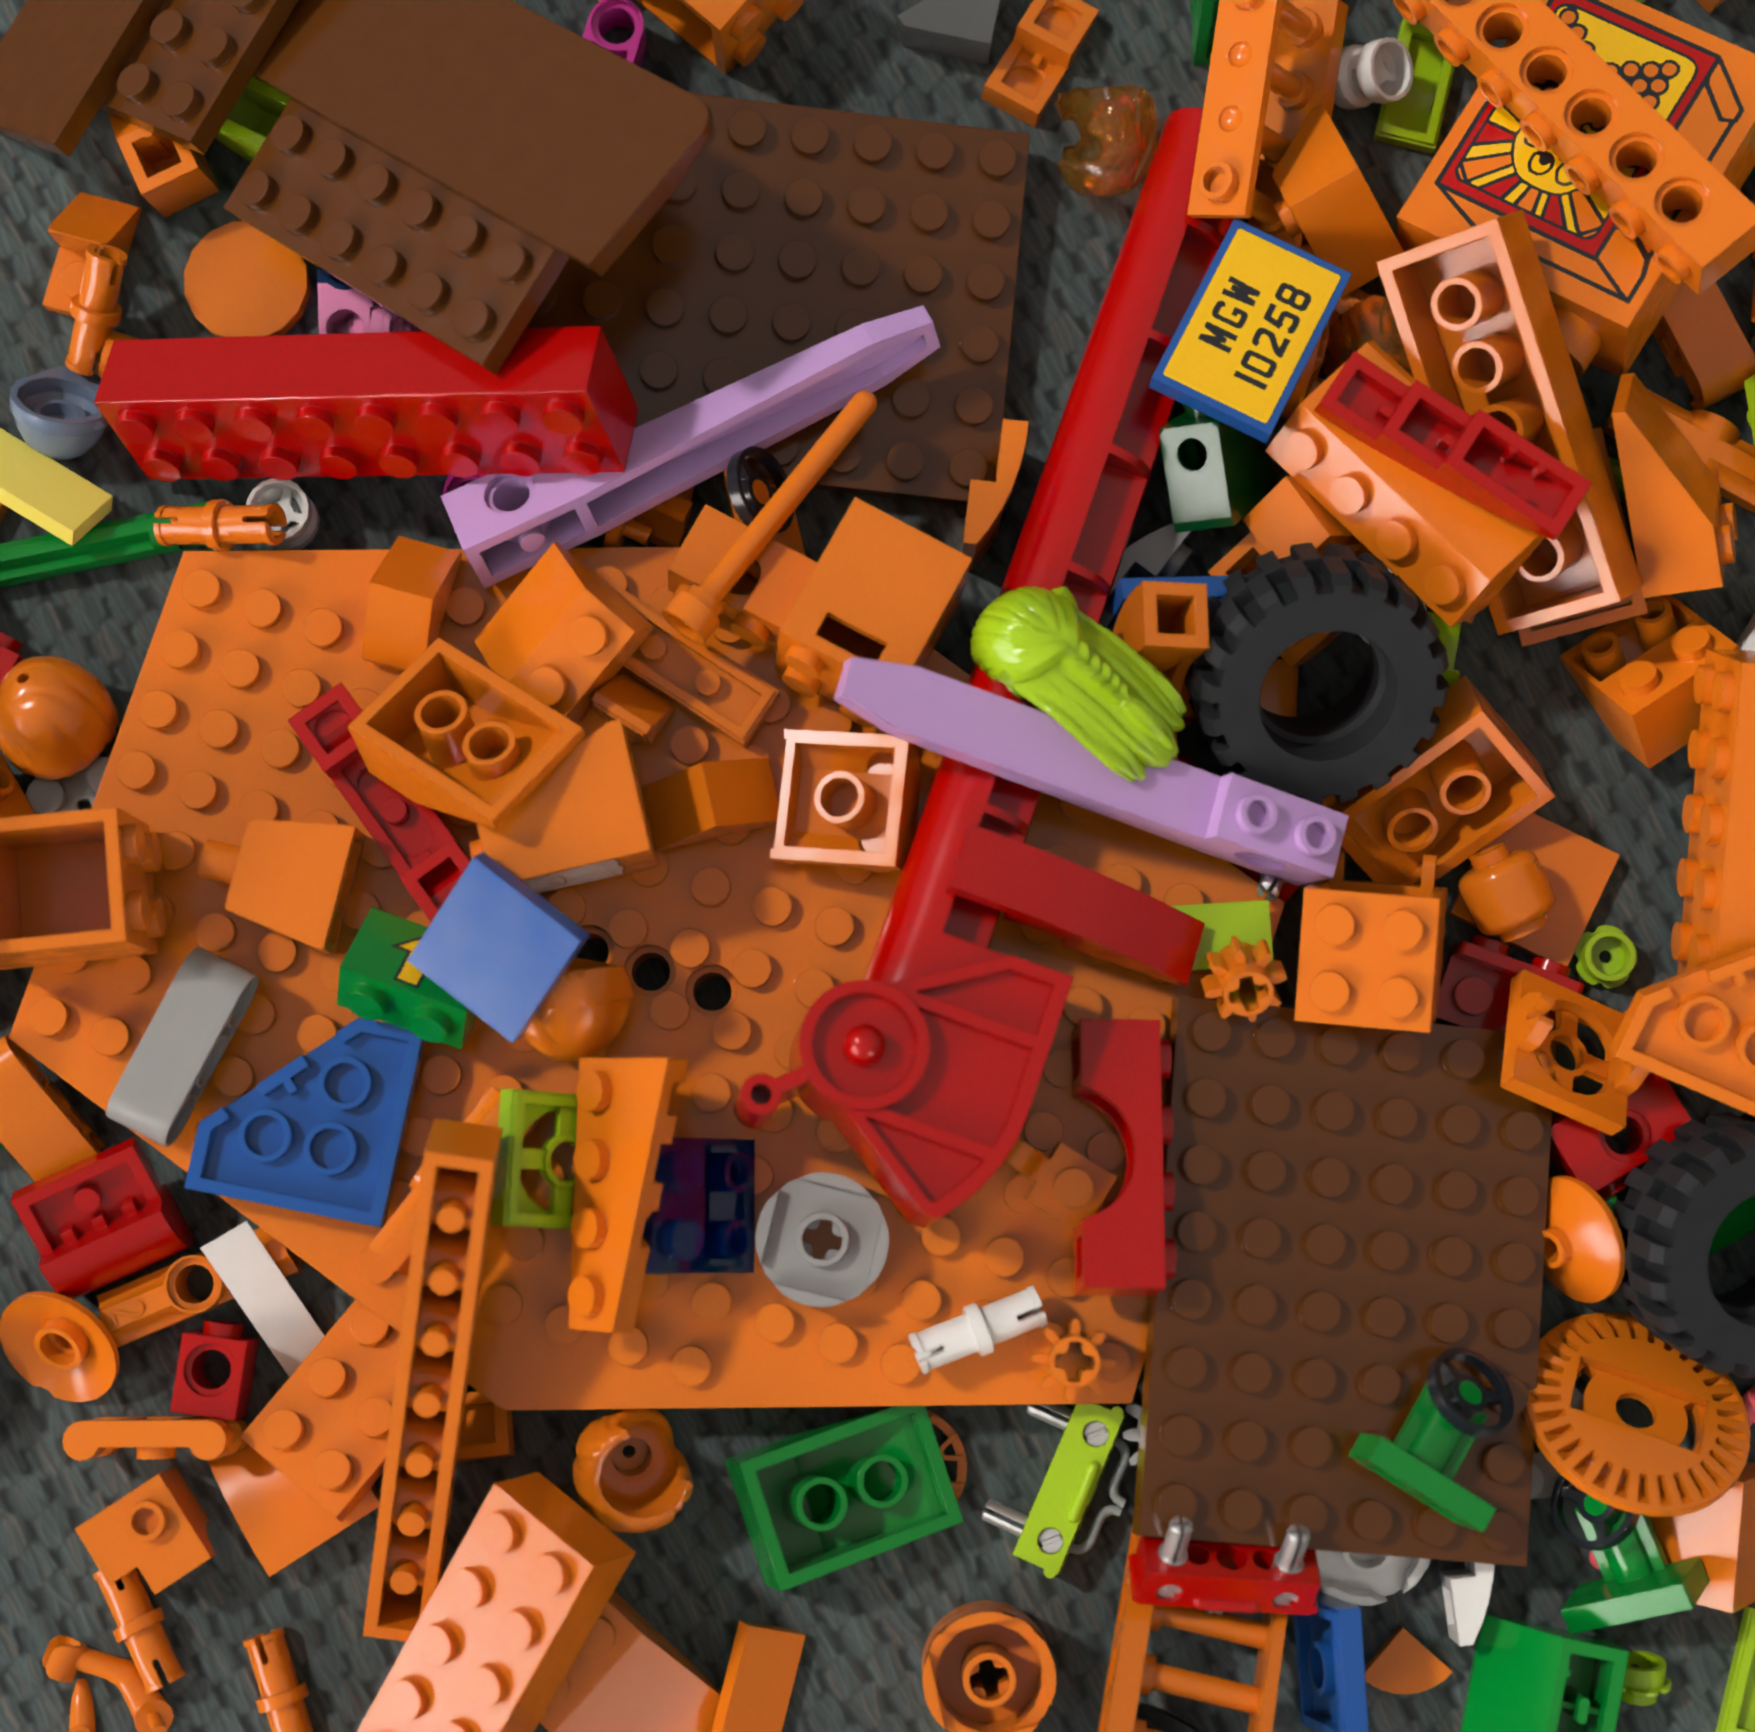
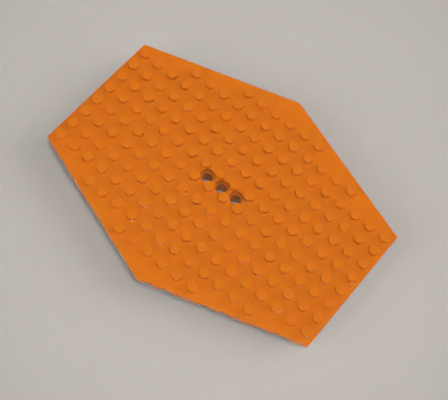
M680 547L571 548L567 550L575 558L661 614L673 598L674 593L668 590V568ZM390 549L183 551L91 809L117 806L148 824L149 832H156L161 847L160 871L152 872L154 898L160 897L165 908V936L157 937L158 954L34 967L9 1035L10 1040L106 1111L109 1099L174 977L186 957L195 947L201 946L257 975L259 983L255 995L189 1120L177 1139L169 1147H164L131 1130L187 1173L200 1121L221 1107H227L256 1088L258 1083L299 1056H305L337 1035V1031L357 1018H361L350 1009L337 1005L339 969L371 907L429 927L431 924L400 880V875L331 778L324 773L287 721L340 682L364 711L404 672L362 659L369 582ZM451 549L461 552L462 558L438 637L491 670L474 640L534 566L484 589L463 550ZM742 575L730 592L745 595L751 593L757 584L750 577ZM722 614L718 615L720 625L705 643L780 691V697L745 748L623 668L616 674L623 673L629 675L671 701L674 705L673 712L651 745L649 743L645 745L628 734L641 787L700 762L768 758L779 802L786 740L784 739L785 729L888 734L875 725L869 728L853 722L839 710L840 704L819 693L815 697H808L787 686L781 678L783 674L775 670L777 647L768 642L764 646H757L745 641L732 631L730 626L734 620ZM828 616L817 636L859 658L878 660L885 646ZM933 650L923 667L968 684L970 679L969 674L936 650ZM591 704L576 724L584 729L586 734L583 738L584 740L608 721L598 716ZM920 746L917 747L921 781L915 832L943 756ZM1045 793L1041 794L1027 840L1025 841L1028 845L1103 874L1170 906L1264 900L1267 891L1265 890V893L1259 898L1257 894L1259 883L1228 861L1183 846ZM436 810L469 859L472 860L469 842L480 840L477 824ZM249 819L344 824L356 827L365 834L366 839L335 956L323 953L226 910L225 903L230 885L199 878L198 876L199 858L205 842L210 839L240 847ZM777 824L657 851L659 867L540 894L546 901L590 934L588 939L598 938L605 941L609 949L608 959L605 963L624 966L633 987V997L630 998V1011L624 1025L608 1047L589 1058H681L689 1060L684 1083H673L668 1112L676 1115L677 1119L672 1144H661L654 1180L663 1183L658 1211H652L645 1221L642 1238L649 1244L650 1252L633 1333H606L568 1329V1290L570 1287L572 1250L571 1229L491 1225L490 1219L468 1381L471 1387L496 1406L506 1410L1069 1404L1064 1397L1065 1385L1057 1381L1054 1386L1044 1391L1038 1386L1041 1379L1049 1373L1046 1364H1038L1030 1360V1354L1036 1352L1046 1353L1050 1345L1041 1327L993 1345L994 1352L981 1357L978 1352L932 1369L927 1374L922 1373L914 1355L916 1352L915 1348L911 1347L909 1341V1333L919 1332L962 1315V1307L975 1302L978 1308L1023 1291L1026 1287L1033 1285L1043 1305L1039 1307L1040 1311H1044L1047 1316L1048 1326L1045 1327L1055 1331L1058 1336L1068 1334V1325L1071 1318L1079 1319L1081 1325L1080 1336L1088 1339L1093 1333L1103 1331L1106 1334L1103 1343L1096 1347L1100 1357H1106L1115 1361V1367L1110 1369L1099 1368L1095 1379L1101 1385L1103 1391L1100 1395L1091 1391L1087 1385L1076 1388V1399L1073 1404L1132 1403L1146 1356L1150 1296H1075L1074 1229L1024 1199L1034 1181L1002 1163L994 1175L977 1192L926 1228H922L908 1223L835 1125L811 1111L799 1096L779 1104L769 1122L759 1128L746 1127L735 1116L734 1103L747 1078L754 1074L764 1073L776 1079L790 1072L789 1055L793 1039L814 1002L836 985L852 980L864 979L902 871L893 870L886 873H877L865 868L770 859V851L774 849ZM1278 897L1276 900L1269 902L1272 943L1285 904ZM1001 911L988 949L1007 956L1014 955L1074 977L1032 1104L1018 1138L1046 1157L1050 1156L1057 1142H1062L1117 1176V1179L1097 1210V1214L1112 1205L1117 1198L1125 1177L1126 1159L1121 1138L1108 1118L1093 1106L1072 1097L1071 1032L1080 1019L1160 1020V1040H1169L1172 998L1183 996L1217 1000V997L1206 998L1201 984L1203 977L1214 973L1213 971L1191 972L1188 985L1185 987L1150 975H1140L1138 971L1060 945L1062 938L1003 919L1005 912ZM652 957L661 958L669 964L670 976L666 984L654 991L640 988L635 978L639 965L644 960ZM720 977L730 984L732 990L731 998L721 1009L715 1011L705 1010L697 1004V988L707 978ZM1243 977L1239 979V982L1247 980L1248 977ZM478 1016L462 1049L441 1042L431 1043L426 1041L386 1223L412 1191L409 1185L423 1164L424 1150L434 1118L464 1122L467 1116H470L483 1095L487 1094L492 1086L500 1091L501 1089H520L576 1094L579 1060L558 1061L547 1057L537 1051L524 1036L512 1044ZM1161 1079L1162 1105H1164L1166 1079ZM547 1112L537 1119L539 1123L523 1142L522 1148L541 1149L545 1141L554 1136L555 1112ZM562 1142L557 1145L551 1156V1168L554 1174L563 1181L570 1178L575 1172L573 1163L575 1149L568 1142ZM521 1169L520 1181L527 1196L541 1208L549 1211L550 1185L543 1179L539 1170ZM816 1172L840 1174L861 1184L880 1205L889 1231L888 1254L877 1279L859 1296L831 1307L808 1306L795 1302L783 1295L765 1275L755 1245L757 1222L768 1199L787 1182ZM573 1187V1197H572V1208H573V1201H574V1187ZM217 1195L401 1333L408 1278L391 1268L368 1247L382 1228ZM820 1219L817 1229L805 1230L803 1242L813 1246V1257L825 1259L829 1249L840 1250L842 1237L832 1233L833 1222ZM1077 1341L1069 1342L1067 1353L1056 1354L1054 1360L1055 1365L1066 1370L1067 1379H1074L1077 1368L1088 1367L1090 1362L1089 1356L1079 1352Z

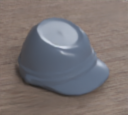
M57 366L16 380L10 388V411L14 416L16 427L26 444L38 453L53 460L74 459L90 450L99 441L104 429L109 424L94 404L101 382L100 376L93 373V376L80 375L71 371L66 366Z

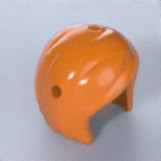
M55 656L30 657L16 664L3 677L0 683V749L11 764L25 775L48 781L61 780L64 777L69 778L89 767L104 752L105 746L111 744L113 738L117 735L116 728L120 723L117 707L110 693L96 676L73 661Z
M615 1409L602 1417L591 1420L580 1433L576 1444L577 1456L573 1463L574 1486L580 1502L585 1505L589 1514L607 1529L613 1532L644 1533L660 1529L672 1522L676 1513L682 1510L683 1504L691 1498L694 1484L692 1483L688 1462L683 1453L675 1447L672 1428L667 1418L656 1409ZM631 1445L634 1447V1452L631 1455L623 1454L624 1447Z

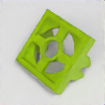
M501 1089L498 1127L503 1128L493 1196L491 1225L571 1229L575 1172L567 1180H560L551 1168V1156L556 1146L562 1142H568L576 1149L578 1102L576 1094ZM547 1112H555L554 1136L546 1140L541 1149L522 1148L523 1136L532 1122ZM521 1169L539 1170L543 1179L550 1185L549 1211L541 1208L527 1196L520 1181Z

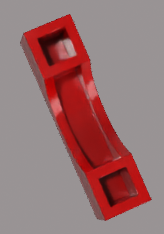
M1080 1019L1071 1032L1072 1097L1093 1106L1113 1124L1124 1147L1126 1170L1122 1188L1113 1204L1097 1214L1084 1218L1074 1228L1075 1296H1156L1166 1289V1279H1174L1176 1273L1175 1241L1173 1238H1165L1164 1212L1173 1211L1175 1200L1173 1172L1163 1171V1145H1171L1173 1138V1111L1171 1105H1162L1161 1079L1169 1080L1171 1075L1170 1040H1160V1020Z

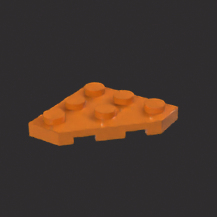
M1755 946L1637 990L1608 1050L1619 1059L1755 1116Z

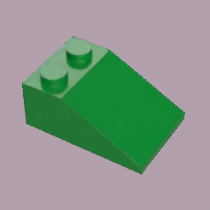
M926 1406L880 1407L787 1436L724 1459L764 1584L781 1592L964 1522Z

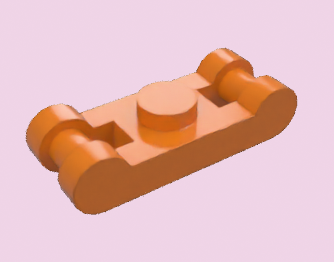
M106 1416L74 1422L64 1432L62 1442L66 1454L73 1460L78 1461L111 1455L122 1447H136V1459L141 1460L176 1458L177 1447H189L194 1456L207 1461L237 1454L244 1450L247 1443L240 1438V1435L248 1426L241 1418L233 1421L205 1416Z

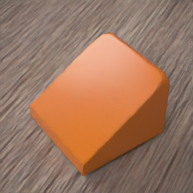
M623 673L616 675L598 689L591 698L592 706L598 716L608 722L621 719L627 734L645 745L653 743L674 708L671 701Z

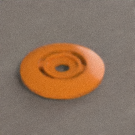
M1596 1312L1579 1315L1555 1326L1539 1340L1537 1388L1528 1391V1403L1523 1410L1527 1427L1545 1458L1575 1487L1594 1499L1614 1508L1634 1514L1664 1517L1694 1513L1706 1508L1722 1498L1736 1483L1747 1462L1750 1451L1751 1431L1743 1399L1728 1374L1723 1375L1707 1369L1652 1335L1648 1328L1638 1323L1631 1314ZM1586 1373L1590 1381L1580 1398L1579 1410L1572 1407L1575 1382L1579 1376ZM1624 1398H1631L1642 1402L1651 1411L1653 1424L1647 1428H1635L1628 1425L1619 1417L1616 1410V1402ZM1686 1411H1688L1694 1428L1692 1451L1680 1446L1688 1428Z

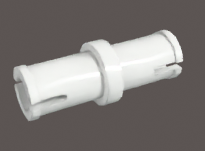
M1031 1285L1023 1291L978 1308L975 1302L962 1307V1315L919 1332L909 1333L908 1337L911 1347L915 1348L916 1352L914 1355L922 1373L927 1374L932 1369L978 1352L981 1357L994 1352L993 1345L1038 1327L1048 1326L1046 1313L1040 1311L1039 1307L1043 1305L1034 1286Z

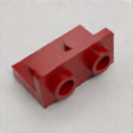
M1473 935L1470 943L1460 941L1451 946L1441 975L1439 1012L1436 1020L1453 1026L1506 1031L1511 978L1523 969L1579 994H1582L1585 984L1568 978L1571 969L1561 963L1546 958L1533 957L1532 963L1528 964L1507 956L1510 949L1508 945L1491 938ZM1549 1010L1544 1017L1554 1021L1551 1032L1555 1030L1556 1012Z

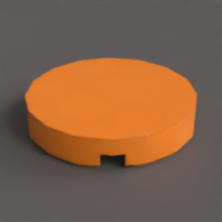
M232 221L210 231L193 248L184 270V294L194 317L215 337L285 335L302 317L311 295L309 269L303 257L247 223Z

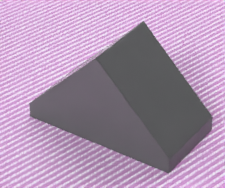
M921 0L897 15V38L905 48L989 65L1003 0Z

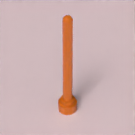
M862 390L852 397L700 586L691 585L687 592L679 590L663 609L662 615L665 620L683 637L695 644L704 645L720 625L718 615L723 610L720 602L876 410L877 399L872 392Z

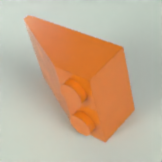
M1634 372L1621 374L1612 409V420L1637 567L1643 583L1641 586L1643 598L1723 587L1725 565L1736 563L1734 541L1738 540V525L1734 503L1722 504L1719 482Z
M439 637L347 726L369 773L414 803L496 829L586 736L581 726Z
M1466 675L1449 686L1447 703L1443 707H1434L1433 710L1441 721L1430 740L1421 737L1416 745L1421 754L1408 768L1399 764L1388 773L1392 779L1391 782L1376 791L1372 784L1357 790V799L1340 804L1336 801L1330 808L1349 815L1341 846L1373 882L1421 885L1424 854L1437 855L1436 880H1438L1555 797L1538 760Z
M614 1591L542 1717L540 1724L549 1732H711L721 1690Z

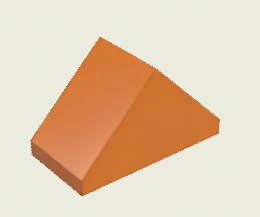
M403 536L397 537L369 582L362 649L363 660L405 671L438 638L462 558L461 552Z
M768 758L700 762L641 787L656 852L777 824L779 802Z

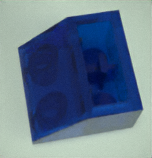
M673 1137L672 1144H661L654 1180L663 1183L658 1211H652L651 1215L646 1219L642 1238L650 1246L645 1274L754 1273L755 1140Z

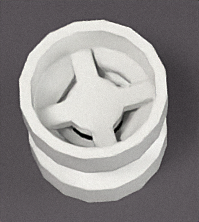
M1385 37L1373 40L1365 45L1354 44L1342 47L1334 103L1342 109L1353 110L1364 108L1373 102L1384 104L1398 101L1405 97L1413 81V62L1405 45L1396 38Z
M271 478L262 481L252 489L246 505L279 504L285 512L287 525L294 522L286 528L270 527V531H283L286 533V536L281 544L269 546L277 550H298L304 548L314 539L319 530L320 517L318 510L298 484L290 480Z

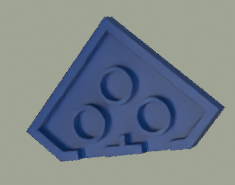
M357 1018L337 1031V1035L305 1056H299L258 1083L256 1088L225 1108L221 1107L200 1121L184 1188L383 1228L387 1220L426 1041L417 1037L413 1032L392 1024Z

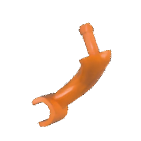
M57 1635L50 1640L42 1659L43 1666L46 1668V1673L50 1679L71 1683L74 1681L77 1671L104 1678L116 1685L121 1691L138 1732H168L173 1722V1710L159 1690L146 1695L144 1691L145 1686L133 1660L89 1648L86 1643L65 1635Z

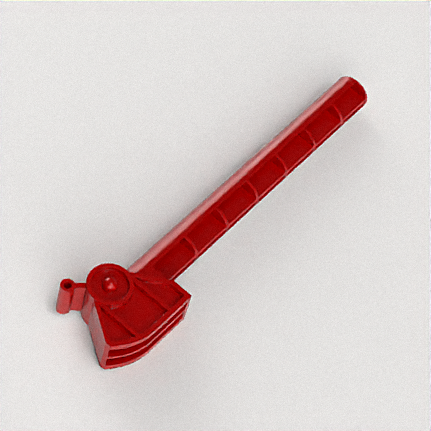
M1181 108L1170 113L1166 119L999 596L1021 587L1035 586L1052 590L1066 586L1073 595L1078 610L1098 624L1101 622L1161 446L1159 438L1160 429L1169 422L1176 400L1149 388L1150 380L1234 218H1192L1187 215L1203 108ZM975 662L968 685L1042 711L1028 699L1016 698L1004 683L989 679L987 674ZM944 755L941 758L864 979L841 983L822 994L810 1007L793 1039L789 1055L790 1072L776 1079L764 1073L750 1076L743 1083L734 1103V1113L737 1120L746 1127L759 1128L769 1122L779 1104L799 1096L811 1111L835 1125L908 1223L922 1228H926L977 1192L994 1175L1009 1155L1027 1118L1074 978L1014 955L1007 956L988 949L1001 911L945 892L964 829L971 823L1025 843L1042 792Z

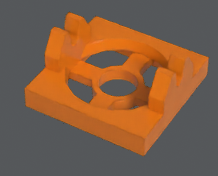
M1525 969L1511 978L1501 1088L1613 1136L1626 1127L1628 1096L1639 1089L1650 1071L1619 1059L1608 1050L1625 1014ZM1549 1010L1556 1012L1555 1030L1551 1032L1554 1021L1544 1017ZM1578 1022L1590 1027L1597 1034L1605 1050V1060L1587 1053L1584 1044L1577 1037ZM1551 1041L1561 1042L1571 1050L1575 1058V1070L1564 1069L1554 1060L1550 1049ZM1581 1075L1603 1084L1596 1094L1584 1095L1572 1092L1573 1081Z

